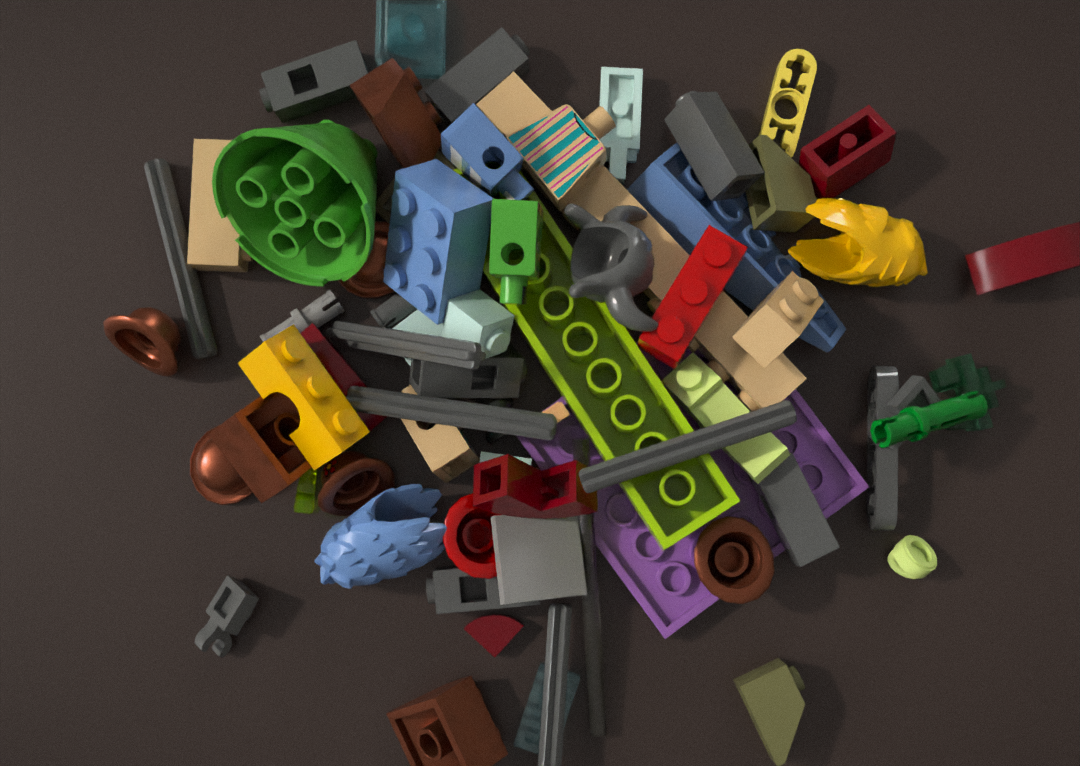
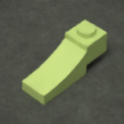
M694 353L690 354L661 381L670 396L698 423L701 429L750 412L723 383L722 379ZM771 432L722 448L757 484L790 456L788 448Z

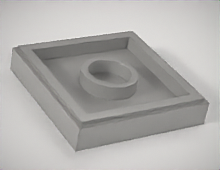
M506 515L491 517L500 605L587 594L578 516L547 519L521 518Z

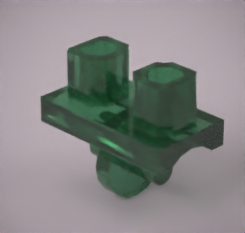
M971 353L945 360V365L929 372L930 381L936 393L954 389L956 397L970 391H978V396L982 394L985 397L988 409L999 407L995 391L1007 387L1005 379L991 380L988 366L976 369ZM987 409V413L981 418L968 420L945 429H966L967 432L981 431L992 428L993 424Z

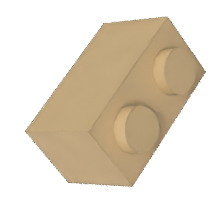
M792 271L757 305L732 338L761 366L766 368L801 335L824 300L819 296L816 287L810 281L800 278Z

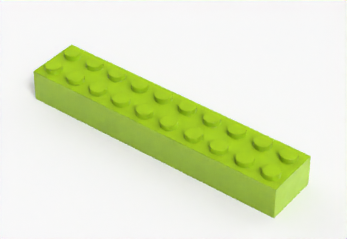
M495 162L485 164V166L490 169H498L501 167L498 163ZM458 168L453 170L471 182ZM520 170L519 174L527 181V179ZM500 191L493 197L494 199L508 200ZM533 191L526 200L538 201L544 212L539 280H528L526 305H502L515 315L513 322L602 459L607 461L693 432L694 430L626 328L611 316L606 303H600L586 297L573 298L570 296L569 289L574 285L570 272L572 247L535 191ZM490 225L482 274L500 300L501 279L495 278L489 273ZM515 250L509 255V265H517L523 260V250ZM709 453L619 483L662 551H665L740 502V499Z

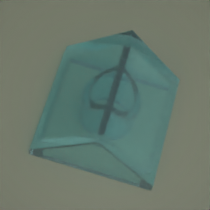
M376 0L375 61L377 66L379 67L393 58L403 70L410 67L417 78L439 79L444 75L447 0Z

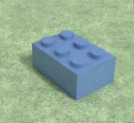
M434 159L395 172L383 282L439 325L444 322L447 301L449 299L480 289L491 225L492 199L494 198L438 159Z

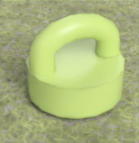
M907 535L901 539L887 557L890 567L899 575L909 579H922L936 569L937 556L932 547L925 540L915 535Z

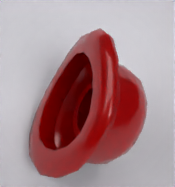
M473 493L461 497L449 509L443 523L447 527L443 535V543L448 557L458 569L472 577L491 579L497 577L491 517L501 514L474 507Z

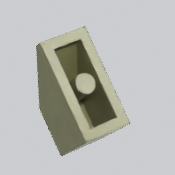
M759 135L749 144V147L765 173L745 191L753 229L795 233L815 217L805 210L808 205L814 204L817 201L811 176L767 135Z
M777 658L733 679L769 757L776 766H781L786 763L805 707V702L800 694V691L805 689V685L794 665L787 667L783 661Z

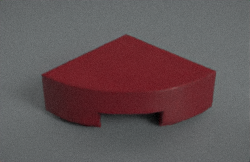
M489 614L475 618L464 627V630L493 657H496L524 624L509 615Z

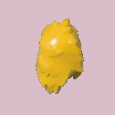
M843 198L817 199L814 204L808 205L805 208L807 213L821 219V224L842 231L841 234L826 239L798 240L796 246L788 249L791 257L800 262L810 273L820 276L822 279L834 280L843 284L868 285L871 287L900 286L903 283L905 285L918 275L925 276L927 274L923 241L913 226V222L903 218L891 217L883 207L867 204L858 205Z

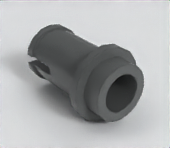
M396 293L376 309H372L370 313L380 327L392 328L416 311L417 308Z

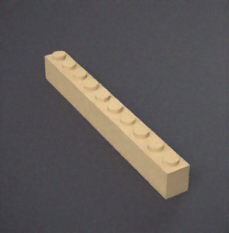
M514 71L476 104L505 138L552 112ZM603 165L569 204H576L600 221L603 220L604 215L612 208L621 205L636 206L647 212L646 219L630 222V224L642 230L652 242V253L655 263L653 280L643 292L651 299L647 304L655 313L690 255ZM533 181L534 185L540 191V193L546 199L549 200V198L544 194V192L539 188V186ZM563 209V210L561 211V213H562V215L564 216V218L570 223V225H571L572 227H574L576 230H579L580 228H579L578 226H576L575 224H573V223L565 216L564 209ZM723 291L688 350L694 353L698 349L709 361L706 365L722 379L723 383L728 381L739 394L736 397L750 412L782 402L807 378L783 353L764 368L732 338L748 316Z

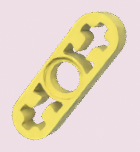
M792 49L785 53L776 68L759 135H767L771 140H774L777 129L785 130L781 137L780 147L785 149V153L791 158L796 151L817 71V63L814 56L804 49ZM795 61L801 63L800 70L806 73L800 75L794 89L787 88L791 80L792 70L786 67H791ZM780 99L793 101L797 107L796 116L792 119L779 117L775 111V103Z

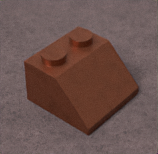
M391 58L350 84V87L383 141L403 169L433 160L441 146V134L436 126L442 121L429 100L422 103L417 92L422 90L423 87L410 67L403 70Z
M274 392L264 399L261 396L209 433V436L261 504L288 487L312 468L289 436L299 427L300 415L293 401L282 393Z
M472 676L446 683L386 713L410 766H493L508 755L501 739V734L495 726L483 701L482 694Z

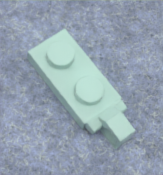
M601 67L599 106L609 113L616 127L603 136L600 141L606 148V162H609L608 171L624 185V180H626V163H636L637 154L640 149L643 69Z

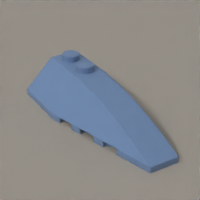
M675 143L653 161L627 189L689 255H691L708 225L747 246L748 248L743 260L728 282L725 290L750 309L754 310L792 271L801 278L798 262L790 254L783 255L771 238L776 235L775 231L753 229L746 193L744 192L739 198L711 201L678 143ZM818 291L819 296L824 302L798 338L825 352H829L844 334L846 327Z

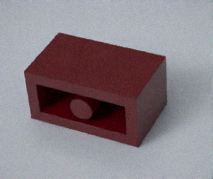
M868 105L802 147L799 166L811 176L815 196L818 199L834 198L891 160L897 132Z

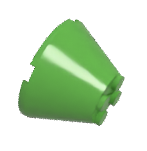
M322 120L317 124L250 130L234 138L219 154L212 175L214 200L221 219L227 216L236 232L240 234L235 241L250 257L267 270L292 282L309 286H324L329 281L340 279L344 282L361 269L373 248L378 176L376 158L378 152L370 140L362 139L353 130L330 120Z

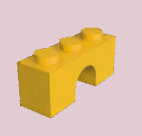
M294 324L264 341L238 362V365L263 399L274 392H279L289 397L296 405L300 415V424L289 436L313 470L318 469L370 432Z

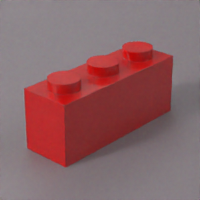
M708 225L652 316V319L658 323L657 330L651 332L643 331L639 337L638 348L671 368L676 369L743 260L748 247Z

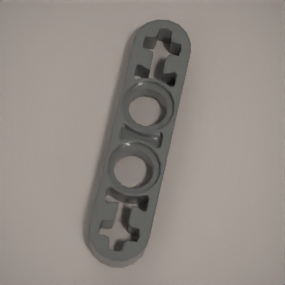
M872 366L868 376L867 484L869 488L866 491V516L870 530L893 531L897 523L898 448L891 450L889 447H877L868 436L871 425L875 420L892 415L886 404L899 391L898 372L894 366Z

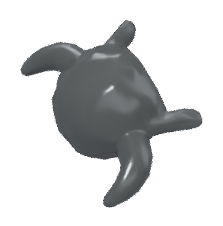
M568 204L564 209L565 216L581 229L571 254L570 272L574 285L569 289L570 296L573 298L586 297L600 303H606L611 316L619 324L631 330L644 332L657 330L658 323L641 312L633 300V297L646 290L653 280L655 263L652 253V242L642 230L630 224V222L646 219L647 212L636 206L621 205L612 208L604 215L603 220L600 221L576 204Z

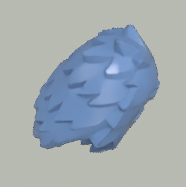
M409 484L396 489L390 488L372 498L343 521L333 525L322 541L321 553L315 559V563L321 566V583L324 585L338 583L348 589H352L353 586L373 585L384 579L406 576L408 571L424 566L436 558L445 549L443 535L447 529L443 523H429L430 517L438 511L434 505L442 496L439 489L423 488L421 484Z

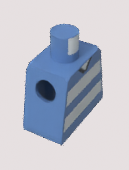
M474 103L441 133L442 154L476 187L492 198L500 191L508 200H526L534 191V188L519 174L523 163L521 154ZM495 162L498 163L501 167L498 169H490L486 167L485 164Z

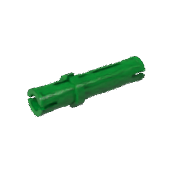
M970 391L961 396L939 401L925 407L909 406L902 409L895 416L875 420L870 429L871 437L875 444L880 442L879 447L887 448L905 440L917 442L925 439L931 432L985 416L988 409L987 401L982 394L978 396V391Z

